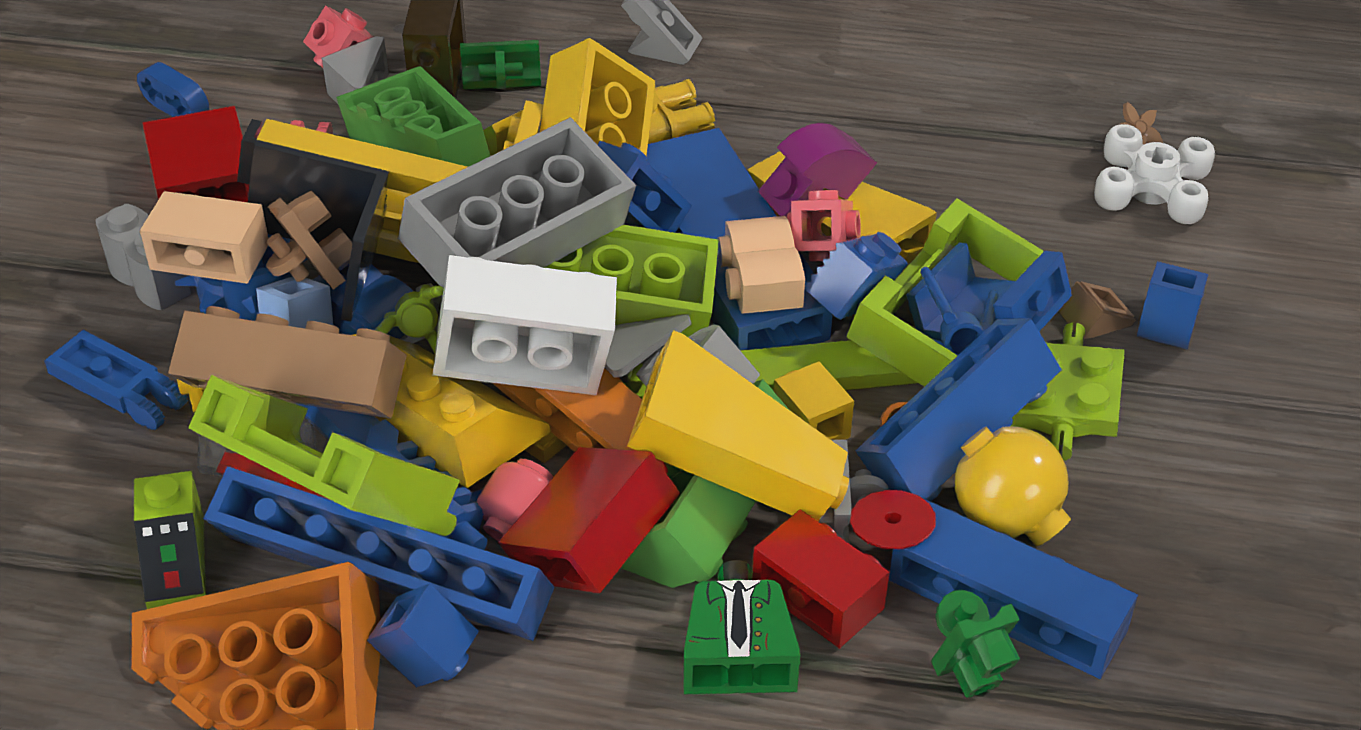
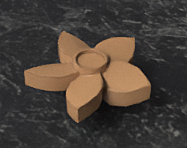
M1130 103L1123 104V116L1126 122L1120 124H1128L1137 128L1142 134L1143 145L1151 142L1163 143L1160 133L1151 127L1155 121L1157 110H1148L1139 116L1136 109Z

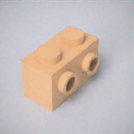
M164 191L140 229L150 270L246 284L251 279L268 247V234L262 204Z

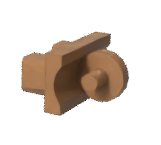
M312 191L296 198L288 205L279 198L268 206L293 239V241L286 243L281 235L276 233L267 240V244L274 252L266 264L272 275L281 276L290 272L294 279L300 282L309 275L308 270L302 264L305 258H307L333 290L346 281L339 271L350 262L352 242L340 228L319 243L314 240L310 232L329 219L331 214Z

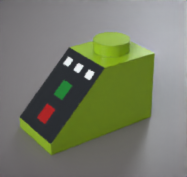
M192 471L134 479V526L147 609L206 595L204 515Z

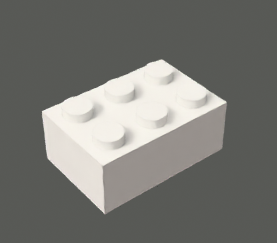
M449 255L438 322L433 375L597 395L615 332L617 277L596 275L590 272L542 268L531 264L520 265L490 261L479 257L467 258Z

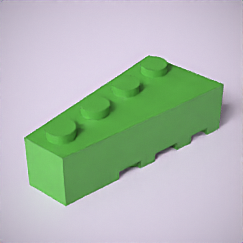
M421 66L336 97L350 139L467 167L490 157L481 122Z

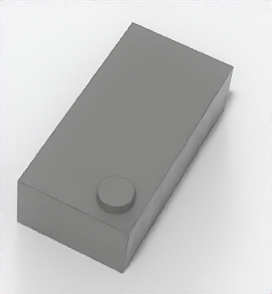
M570 117L406 197L398 239L443 288L449 255L467 258L479 257L490 261L520 265L531 264L544 268L552 262L576 251L578 248L624 225L636 185Z

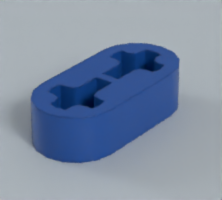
M156 62L137 74V83L143 96L153 106L172 117L210 110L207 96L201 87L192 79L164 63Z

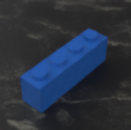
M1031 318L997 319L855 451L867 470L871 472V475L882 479L888 485V490H903L916 494L924 500L932 501L941 493V485L956 472L959 461L966 455L960 447L986 426L992 433L1001 427L1011 426L1013 423L1012 417L1027 403L1040 398L1047 391V384L1062 369Z
M925 500L930 503L936 513V527L930 537L918 545L904 549H893L889 581L938 604L945 595L952 591L965 590L973 592L986 604L990 615L989 620L997 614L1002 606L1012 603L1020 620L1008 634L1009 637L1101 679L1128 632L1138 594L1122 588L1110 580H1104L1066 563L1059 557L1051 556L1019 542L1005 533L997 532L963 517L953 510Z

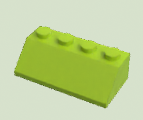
M621 225L608 234L578 248L576 251L552 262L544 268L572 272H590L596 275L617 277L615 325L687 314L690 317L691 325L680 333L689 337L710 324L719 240Z

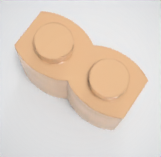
M776 216L725 221V236L717 237L719 240L718 260L720 267L728 266L729 268L726 269L725 274L729 300L737 299L742 314L803 308L805 276L787 217Z

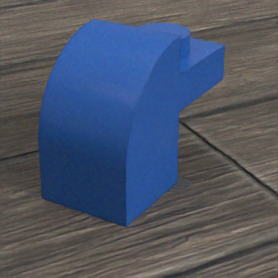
M1157 261L1147 291L1137 337L1188 350L1208 274Z

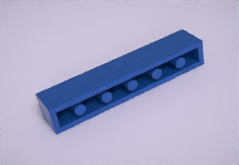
M228 466L203 518L230 539L318 569L350 562L378 583L380 590L398 596L430 583L466 619L534 641L555 588L537 567L418 528L356 512L332 500Z

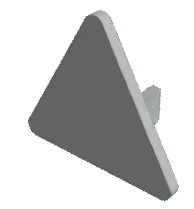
M683 314L615 325V332L605 368L613 377H620L623 383L629 382L633 373L632 369L640 363L644 365L654 352L664 346L673 330L682 332L691 325L689 315Z

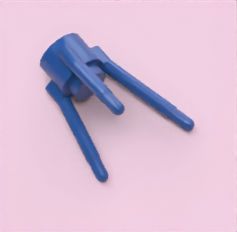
M923 267L920 273L943 317L939 332L942 342L933 338L932 340L959 355L994 323L995 312L993 304L998 300V292L996 290L989 292L983 319L980 323L975 315L967 311L954 312L931 270L928 267Z

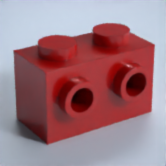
M801 509L754 547L753 580H774L779 583L788 611L839 649L885 609L889 571L883 568L876 558L862 553L839 537L829 525L819 523Z

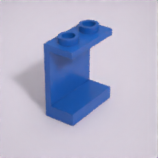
M958 243L931 270L953 311H967L975 315L980 323L982 322L986 301L991 290L998 292V300L993 304L995 312L994 322L997 319L1031 318L1039 332L1072 296L1062 252L1044 251L1016 281L976 277L967 243ZM922 279L907 294L909 310L912 314L915 328L931 339L941 340L939 332L943 317L924 279Z

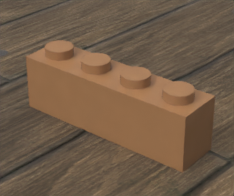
M208 306L206 314L184 310L168 371L169 375L192 387L205 389L210 376L213 375L297 404L392 419L406 354L389 342V335L364 328L357 329L356 336L339 334V328L317 321H307L305 328L289 326V321L284 318L261 313L256 315L255 321L239 319L240 314L235 311L215 306Z

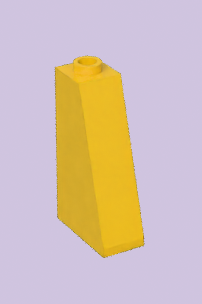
M780 151L747 169L759 189L784 160L785 156ZM861 182L847 199L848 201H853V210H858L860 213V237L876 234L877 232L886 234L900 246L901 252L899 255L908 264L922 251L931 228L936 221L937 212L931 208ZM772 208V210L774 211V213L776 214V216H780V215ZM831 217L824 219L821 224V230L826 236H831Z
M675 330L672 331L655 360L627 447L637 451H651L658 460L792 516L801 509L813 519L819 521L829 507L837 509L842 503L849 485V478L843 475L848 452L690 338Z

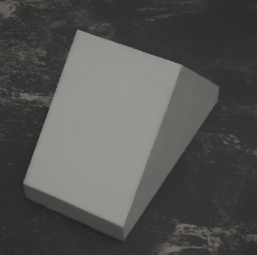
M372 37L322 58L327 94L337 104V96L387 78L389 72L384 37Z

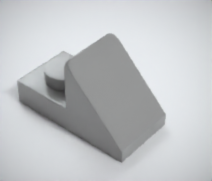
M624 0L621 5L631 20L642 29L628 49L629 53L682 65L690 60L702 37L670 0Z

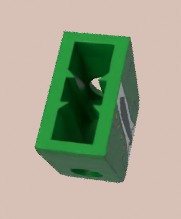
M734 560L722 564L718 568V581H701L695 585L684 647V694L797 692L800 648L780 584L774 580H753L752 568L746 562Z

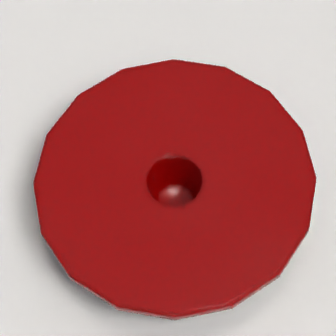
M883 490L870 493L856 503L851 510L850 525L855 534L867 544L883 549H904L916 546L930 537L936 527V513L930 503L916 494L903 490Z

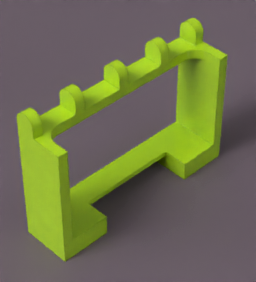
M958 198L934 222L922 251L895 280L885 275L860 302L846 336L924 387L958 355L893 315L907 300V294L923 279L920 273L921 269L928 267L932 270L958 243H967L971 258L1005 279L1016 281L1044 252Z
M213 375L210 376L188 427L189 429L350 510L443 536L453 532L457 519L455 515L447 512L460 482L459 479L382 454L348 437L333 432L324 452H321L306 445L300 437L301 424L308 408Z

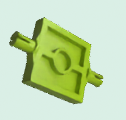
M1069 323L1064 326L1062 344L1046 342L1062 370L1047 384V391L1040 398L1027 403L1012 417L1013 423L1011 425L1013 427L1036 429L1051 435V443L1058 451L1060 445H1063L1062 458L1064 461L1072 456L1073 437L1085 435L1117 437L1125 350L1083 346L1085 328L1079 323H1076L1075 337H1072L1073 323Z

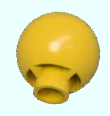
M986 426L960 447L966 455L959 461L956 468L955 490L960 507L968 519L997 532L1005 533L1012 538L1025 534L1036 547L1050 540L1069 523L1071 518L1062 508L1068 494L1069 480L1067 468L1059 451L1044 436L1030 429L1013 426L1001 427L992 433Z

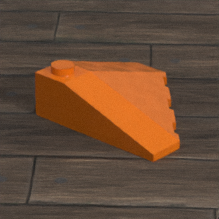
M345 562L133 612L131 669L152 685L156 681L162 683L176 695L171 702L206 730H209L212 726L217 730H373L380 653L367 639L381 620L379 584L352 563Z

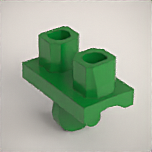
M539 40L460 43L463 89H506V87L541 86Z
M957 590L945 595L936 608L935 619L937 626L947 638L931 659V663L938 677L954 672L965 697L970 698L998 687L1003 681L1000 673L1014 667L1020 660L1008 635L1020 619L1011 603L1002 606L997 614L989 620L988 608L979 596L973 592Z

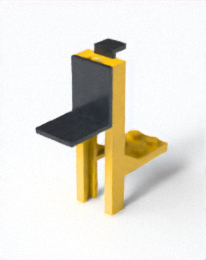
M525 101L521 118L515 116L511 118L503 150L538 133L543 104ZM252 119L241 140L237 182L249 184L247 203L262 204L267 234L274 235L279 233L281 237L287 239L292 238L268 206L279 198L288 205L296 198L310 191L320 199L331 214V217L311 231V236L319 243L340 228L352 242L341 320L351 322L375 253L419 263L398 239L402 215L386 211L387 189L414 194L467 168V166L266 119L262 127V121Z

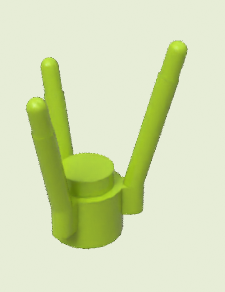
M426 284L421 287L419 292L412 291L404 294L398 300L395 311L387 312L384 315V320L375 330L387 334L393 327L398 326L407 336L413 338L425 337L435 353L437 340L435 326L438 314L432 298L442 296L444 288L442 286L431 287Z

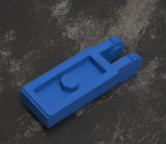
M85 330L79 332L44 360L48 374L123 414L127 411L136 423L143 427L146 426L147 429L156 430L165 421V416L159 409L160 407L144 397L149 392L160 404L166 407L169 406L170 409L179 410L188 402V396L180 393L178 384L174 380H170L169 377L159 373L157 367Z

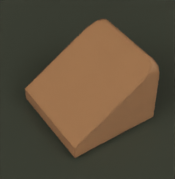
M1077 281L1071 288L1072 296L1059 310V313L1068 324L1073 323V330L1075 332L1076 323L1083 325L1085 328L1084 339L1094 338L1132 326L1136 321L1134 315L1110 288Z

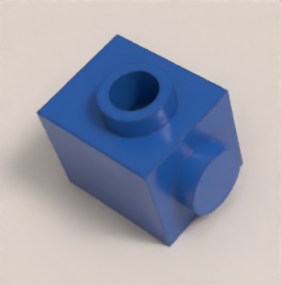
M429 583L397 596L367 641L417 688L441 679L448 681L455 677L468 662L469 654L466 651L479 631Z

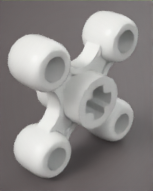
M1119 124L1112 127L1105 138L1104 157L1110 164L1118 167H1108L1102 170L1097 177L1094 189L1097 204L1104 209L1117 211L1125 208L1132 197L1146 204L1157 205L1167 202L1168 214L1176 222L1194 224L1201 220L1208 204V191L1204 185L1193 180L1203 179L1209 174L1215 158V150L1212 143L1201 137H1190L1182 141L1178 150L1168 144L1159 142L1143 145L1142 134L1134 126Z

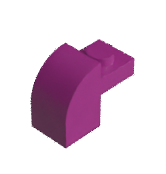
M827 123L807 125L790 134L777 146L785 158L758 192L780 216L787 217L788 212H791V201L808 200V191H821L824 188L836 190L840 197L847 200L875 167L877 162L850 135L837 127Z

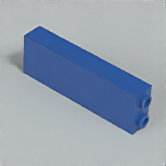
M720 128L648 144L647 162L655 170L672 180L674 183L673 188L692 205L675 233L717 239V237L725 236V221L776 217L769 203L758 192L759 188ZM798 252L803 266L805 282L811 281V274L814 273L802 254ZM717 255L711 320L714 325L721 327L740 351L816 344L830 340L832 313L805 289L803 308L742 314L737 299L729 300L725 274L726 269L729 268L728 266L720 267Z

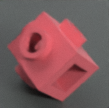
M325 5L317 20L312 24L303 43L316 54L313 60L323 68V57L374 36L364 29L367 21L347 8L341 14Z
M808 191V200L791 201V212H788L787 219L792 230L794 245L798 252H809V262L823 261V259L830 257L829 251L836 250V243L860 237V213L858 210H853V201L838 199V191ZM831 217V236H826L821 230L823 220Z

